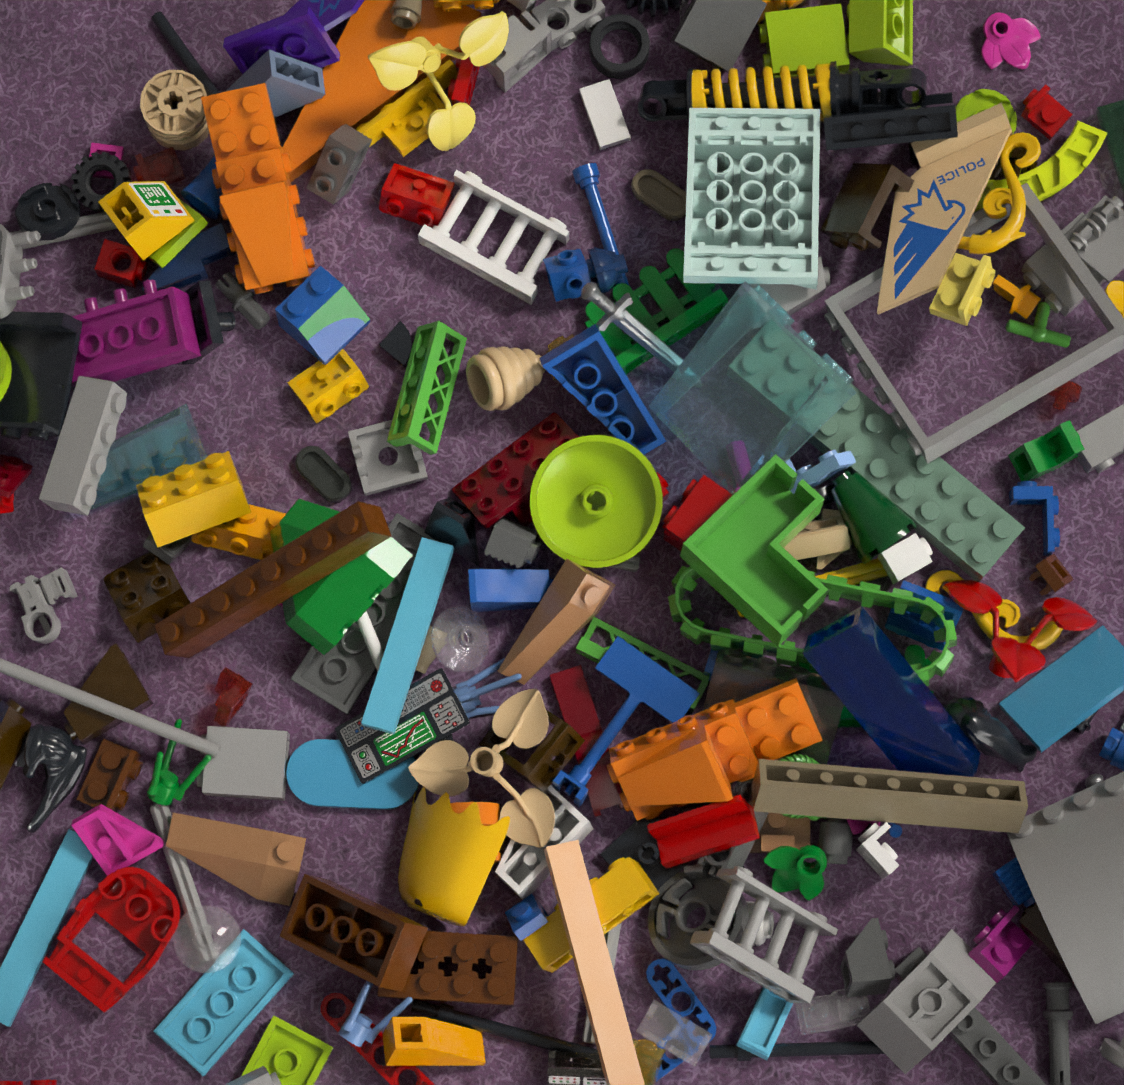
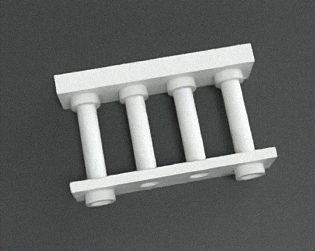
M456 170L453 175L454 183L460 189L438 226L434 225L431 228L425 224L423 225L418 234L419 244L525 302L532 304L538 294L537 285L534 284L535 280L533 278L555 240L565 245L569 241L567 226L554 217H550L548 220L482 184V179L474 173L466 171L464 174ZM471 194H474L487 201L488 204L467 240L462 241L460 244L450 238L449 231ZM499 209L516 217L494 257L490 256L487 259L478 254L479 250L477 247ZM529 224L542 231L544 235L523 271L515 274L506 269L507 265L505 262Z

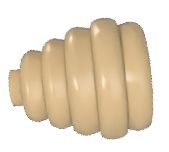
M487 347L482 349L477 355H473L468 360L466 367L467 382L474 400L481 408L487 411L511 408L514 403L520 402L525 394L530 393L534 386L539 385L542 381V376L546 369L541 365L539 359L541 356L536 355L530 349L521 350L520 348Z

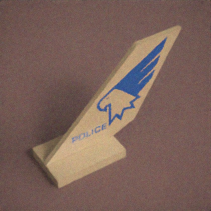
M1002 103L957 122L958 137L911 143L920 169L910 177L914 180V183L909 192H895L877 307L878 315L939 288L1008 137L1013 135Z

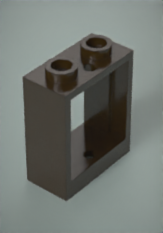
M548 710L546 711L549 725L554 728L525 765L506 753L510 746L499 753L506 768L542 792L547 790L560 770L566 766L585 741L568 723ZM491 728L479 745L492 749L494 745H499L505 742L506 739L496 735Z

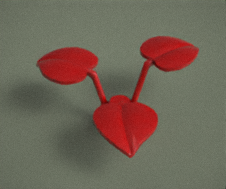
M956 580L946 583L942 588L948 592L954 602L965 610L979 614L988 612L992 614L993 640L990 647L993 656L989 664V670L999 677L1012 678L1015 683L1044 667L1046 663L1044 655L1032 646L1031 643L1046 623L1054 621L1059 628L1069 631L1087 630L1094 627L1097 623V620L1079 604L1065 598H1049L1042 605L1047 615L1041 619L1026 641L1019 643L1012 638L999 637V610L997 606H1000L1003 600L993 588L974 580Z

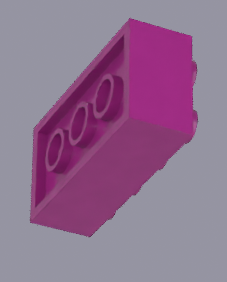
M146 280L143 282L145 295L128 300L126 290L121 288L113 292L115 304L103 308H98L96 298L85 299L86 313L73 316V318L83 323L71 386L75 388L79 376L115 382L200 357L201 354L189 294L173 286L157 291L156 281Z

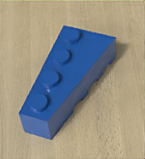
M596 324L539 358L541 365L566 390L573 394L594 417L600 420L616 438L633 445L644 455L666 442L661 430Z

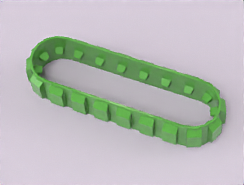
M682 566L671 581L675 594L668 596L673 622H682L680 631L684 637L696 645H699L702 641L709 643L714 651L731 654L733 649L743 650L744 657L764 661L765 655L776 657L777 664L796 667L797 663L801 662L809 664V670L829 674L830 669L842 671V677L862 681L864 675L874 677L875 684L895 687L896 682L908 683L909 689L929 686V679L935 674L942 677L954 660V654L949 651V648L957 646L954 621L945 620L943 615L944 607L928 596L925 600L915 598L912 591L894 588L893 592L890 593L880 591L881 585L862 581L860 586L848 584V578L828 575L826 580L817 578L828 589L826 595H829V600L839 602L840 598L859 601L862 607L872 608L873 604L894 609V613L904 615L906 611L918 613L921 615L920 620L928 625L933 621L940 628L933 633L935 642H945L942 653L933 650L928 657V660L932 663L929 666L922 668L919 663L910 665V670L894 668V663L884 661L882 665L861 661V656L851 654L850 658L828 654V649L818 647L816 652L796 648L795 642L786 640L784 645L777 647L772 642L763 641L762 635L753 634L751 638L730 634V629L720 627L719 631L704 629L705 623L696 617L691 622L684 615L692 611L690 600H682L686 590L693 592L698 585L695 580L701 576L691 566L688 568ZM809 571L815 577V572Z

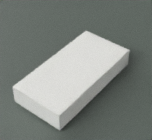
M610 79L580 88L579 93L600 150L630 141L631 137Z

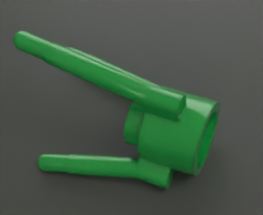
M177 719L174 727L180 729L182 720ZM169 739L165 756L162 752L157 753L147 796L153 802L165 806L171 805L174 799L181 801L186 789L209 763L211 756L206 755L179 786L178 776L168 771L176 746V742Z

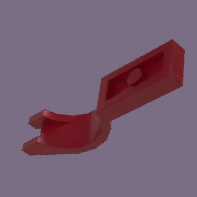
M581 665L549 675L563 720L585 740L575 753L579 765L603 732ZM607 748L590 772L592 777L585 785L588 789V797L594 817L601 816L600 810L619 804L620 810L624 809L620 798V793H622L620 783H613L606 766L611 763L609 748Z

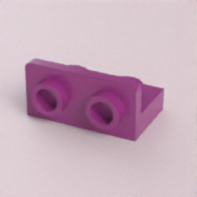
M1016 905L1007 912L1001 908L987 922L991 928L986 925L972 939L976 945L968 953L996 983L1006 976L1034 943L1011 921L1020 910Z

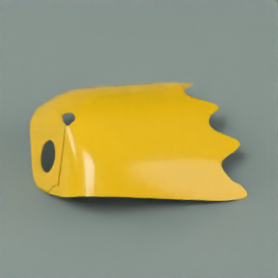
M423 786L415 803V793L413 796L409 825L400 860L398 883L401 898L409 907L451 925L465 926L506 837L510 817L505 816L493 825L484 826L481 823L479 808L476 802L469 805L462 813L457 814L451 808L447 792L434 804L428 805L426 802L425 786ZM415 899H419L423 906L416 905Z

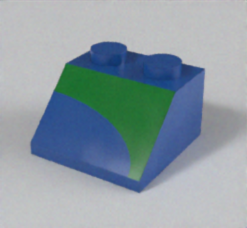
M322 266L318 267L275 308L279 327L324 365L329 363L370 323L369 317L346 287Z

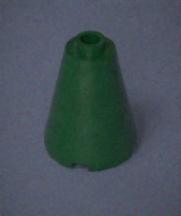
M847 470L832 481L835 485V488L831 490L832 496L847 526L857 554L864 564L917 527L914 520L860 473L856 472L851 475Z

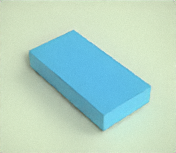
M763 987L736 1046L767 1061L793 1003L784 1000Z

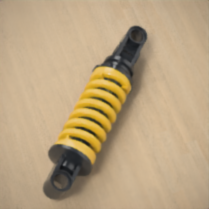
M836 61L827 64H817L814 74H808L807 67L799 65L797 67V75H790L789 67L781 66L780 75L773 76L772 68L765 66L762 76H755V69L748 67L745 70V82H739L738 70L736 68L729 69L728 83H722L720 70L713 69L711 71V84H704L703 80H708V71L688 68L686 80H651L646 82L640 91L638 113L643 119L651 122L688 119L689 122V108L820 109V121H824V116L838 115L845 111L858 113L861 111L922 106L926 101L927 78L917 68L874 69L870 71H860L859 68H854L851 72H839ZM913 86L918 88V90L908 91L905 88ZM648 99H656L659 102L651 103Z

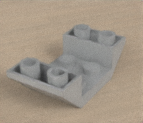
M952 929L928 952V955L892 992L857 1024L904 1074L909 1072L969 1014L996 983L968 955L972 948Z

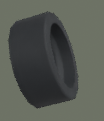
M623 14L607 16L598 22L591 32L589 43L591 61L596 69L605 76L615 79L632 77L641 71L648 61L650 49L648 32L642 23L632 16ZM617 29L627 30L634 35L638 42V52L634 59L627 63L618 64L608 61L603 56L601 41L610 31Z

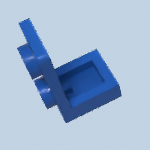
M1035 481L1018 482L1017 486H1013L1009 491V505H1042L1043 556H1050L1055 551V547H1059L1060 544L1059 528H1054V515H1058L1059 512L1058 495H1053V486H1037Z

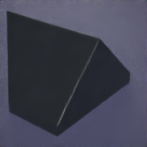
M451 497L437 501L424 533L438 542L453 545L454 552L480 567L474 515L463 504Z

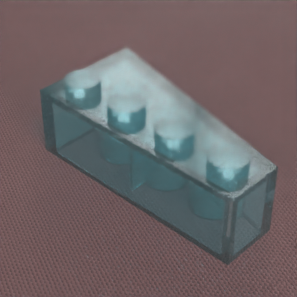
M187 403L124 435L111 444L106 458V469L100 477L96 490V500L90 510L138 493L136 485L141 484L151 476L165 475L173 472L181 465H192L204 460L208 456Z

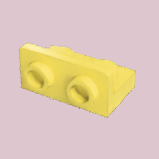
M955 253L929 307L930 314L967 326L971 316H976L982 304L981 295L984 289L990 288L994 280L995 270L992 268L991 257L983 255L981 261Z

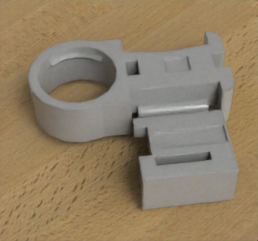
M62 567L40 579L30 575L24 579L26 583L16 582L10 586V591L18 594L26 614L21 617L25 633L29 638L41 644L53 642L57 639L61 630L60 620L56 616L53 607L49 604H56L55 600H58L61 596L73 599L78 597L67 570ZM59 578H61V580H62V583H63V585H64V587H65V590H66L65 592H64V590H63V588H62V585H61V583H60ZM44 615L49 616L52 620V628ZM37 619H39L46 636L37 638L33 631L34 623Z

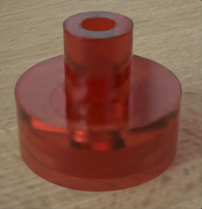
M1068 381L1049 392L1050 396L1055 397L1052 407L1065 411L1068 402L1076 403L1079 401L1082 387L1072 381Z

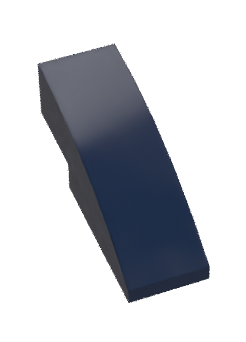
M222 223L195 236L164 268L159 266L148 280L156 281L157 291L172 286L181 289L209 277L204 266L234 255L230 250Z

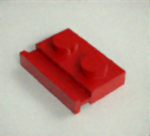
M469 57L465 60L456 58L455 67L459 68L457 79H451L448 98H451L452 105L462 102L470 106L480 66H474Z

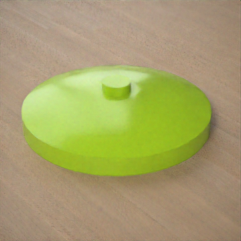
M606 435L582 436L557 447L540 465L533 479L530 492L532 520L544 543L559 557L565 560L569 559L580 566L591 568L617 565L640 552L654 535L660 522L663 508L662 487L651 462L633 445L619 438Z

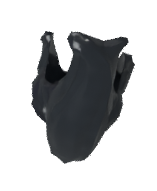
M968 696L954 698L942 704L936 713L934 724L942 740L958 754L969 755L972 752L966 749H979L984 755L1000 758L1016 766L1019 772L1024 770L1026 763L1033 761L1036 757V747L1034 745H1023L1001 721L991 717L990 712L979 700Z
M42 724L30 726L14 762L17 767H23V773L26 778H33L36 768L41 763L45 770L46 778L40 792V803L26 826L29 833L39 830L49 815L72 792L84 769L87 749L73 744L71 736L65 731L53 726H43Z

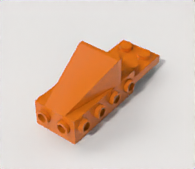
M266 83L201 97L216 158V169H212L213 181L216 189H222L223 195L219 196L220 210L223 220H229L232 232L227 233V239L231 252H237L239 264L235 265L238 283H244L246 290L254 289L255 294L274 290L273 284L286 282V287L302 284L305 281L304 277L312 274L311 268L315 267L312 249H306L303 236L308 235L304 216L298 217L296 204H300V197L296 184L291 185L288 172H293L289 153H283Z
M795 678L736 703L733 699L716 703L694 715L684 716L674 723L652 729L632 740L623 741L609 749L611 763L606 766L613 783L619 782L623 789V792L620 793V798L626 812L632 810L638 821L643 818L653 819L662 814L663 810L675 805L682 807L689 803L729 801L733 799L730 783L737 780L744 782L753 778L758 759L776 760L823 740L798 680Z

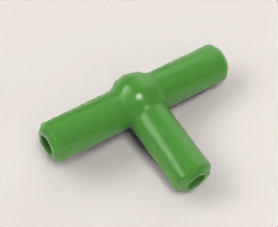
M1046 302L1038 304L1034 325L1012 319L1008 320L1006 324L1007 332L1031 338L1032 341L1037 343L1046 342L1067 348L1071 341L1070 335L1046 329L1050 313V306Z

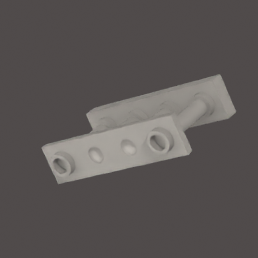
M734 866L733 869H719L716 876L731 884L714 928H710L709 931H694L690 944L790 1003H811L815 991L803 984V973L817 936H836L838 929L828 924V919L825 916L805 910L752 877L753 873L750 870L740 866ZM744 892L756 899L740 942L734 943L728 940L727 930L741 894ZM767 907L781 914L765 957L759 958L753 954L752 946ZM792 922L806 930L790 972L784 973L779 970L777 962Z

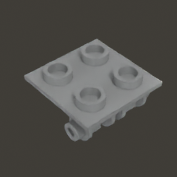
M1105 195L1065 237L1080 258L1110 283L1124 269V211L1121 209L1124 204L1116 196L1110 199Z

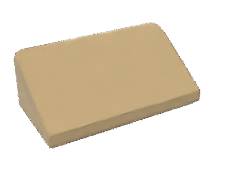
M842 516L811 521L784 549L796 560L849 550L850 542L847 526Z

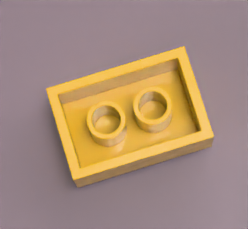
M229 451L210 454L200 462L192 465H181L173 472L162 476H151L141 484L136 485L143 514L157 548L251 513L241 480Z

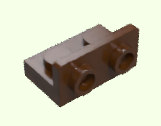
M103 739L76 800L91 807L102 804L115 812L117 810L122 811L130 794L126 792L131 779H137L142 769L143 762L139 761L141 754Z

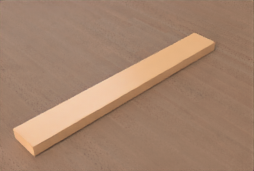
M575 840L547 846L544 849L606 1084L645 1085L579 841Z

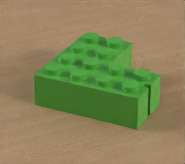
M775 454L683 543L680 557L773 644L779 647L799 627L800 621L804 622L824 602L828 589L784 549L820 513L825 499L804 479L798 483L795 494H793L791 490L794 487L798 474Z

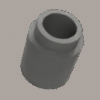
M827 817V822H820L818 847L826 854L827 863L847 865L848 857H851L853 833L849 824H847V819Z

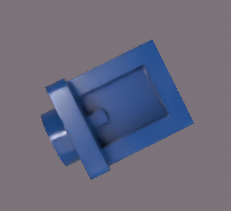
M530 894L505 912L513 932L520 941L548 923L547 917L549 914L533 894Z

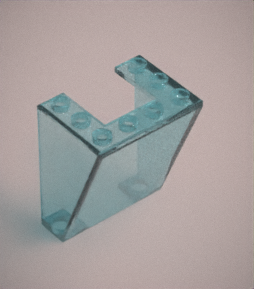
M746 281L738 288L648 406L733 495L775 454L786 463L857 393L850 386L854 381L852 377L827 353L821 357L813 349L817 343L804 330L798 334L790 326L794 319L759 284L753 288Z

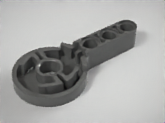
M753 778L744 782L738 781L732 791V795H741L748 802L749 797L752 795L751 785ZM749 801L748 803L753 807V801ZM754 811L758 832H760L768 812ZM755 840L701 857L697 864L685 866L683 872L670 878L658 890L660 894L653 898L649 909L648 931L653 945L668 961L680 968L696 971L710 969L722 963L691 945L690 941L694 931H709L710 928H714L731 884L716 876L718 870L733 869L734 866L743 867ZM729 851L728 857L719 862L721 855ZM692 889V890L689 891L687 894H685V895L681 898V900L679 901L680 897H681L684 893H686L688 890ZM741 894L735 910V925L733 926V915L727 930L728 940L734 943L740 942L749 917L747 903L743 894ZM704 907L706 910L704 922L696 928H688L687 918L689 914L696 908ZM672 917V918H674V919H671V920H670V937H671V938L668 939V940H666L665 938H668V937H669V933H668V922H669V919Z

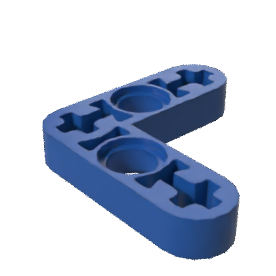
M666 959L652 961L647 968L646 979L679 1024V1027L637 1057L639 1063L642 1060L647 1064L651 1063L656 1059L652 1052L658 1049L661 1058L669 1064V1067L665 1070L662 1069L661 1064L653 1069L655 1076L651 1079L648 1076H643L645 1085L657 1082L708 1044L716 1034V1024L675 966ZM657 965L660 968H665L666 966L669 968L670 972L667 974V978L672 984L676 979L681 983V986L673 988L666 997L661 992V990L667 988L663 981L658 980L655 982L652 978L655 974L653 968ZM684 992L689 995L691 1004L686 1011L679 1012L673 1008L671 999L675 993ZM696 1007L701 1011L700 1014L695 1015L700 1023L707 1021L710 1025L707 1029L709 1036L705 1039L701 1035L697 1037L693 1035L692 1031L695 1030V1025L691 1020L687 1024H684L681 1020L682 1017L691 1014ZM671 1039L679 1040L684 1047L683 1055L678 1059H670L664 1052L665 1044Z

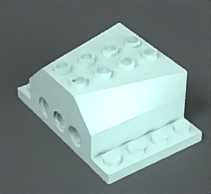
M689 108L684 283L793 284L817 290L820 109Z

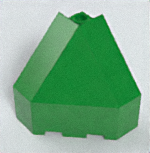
M298 499L282 520L270 531L273 553L340 511ZM390 537L282 602L286 624L323 655L327 654L343 638L348 628L354 622H357L373 604L379 593L384 588H387L412 557V554Z

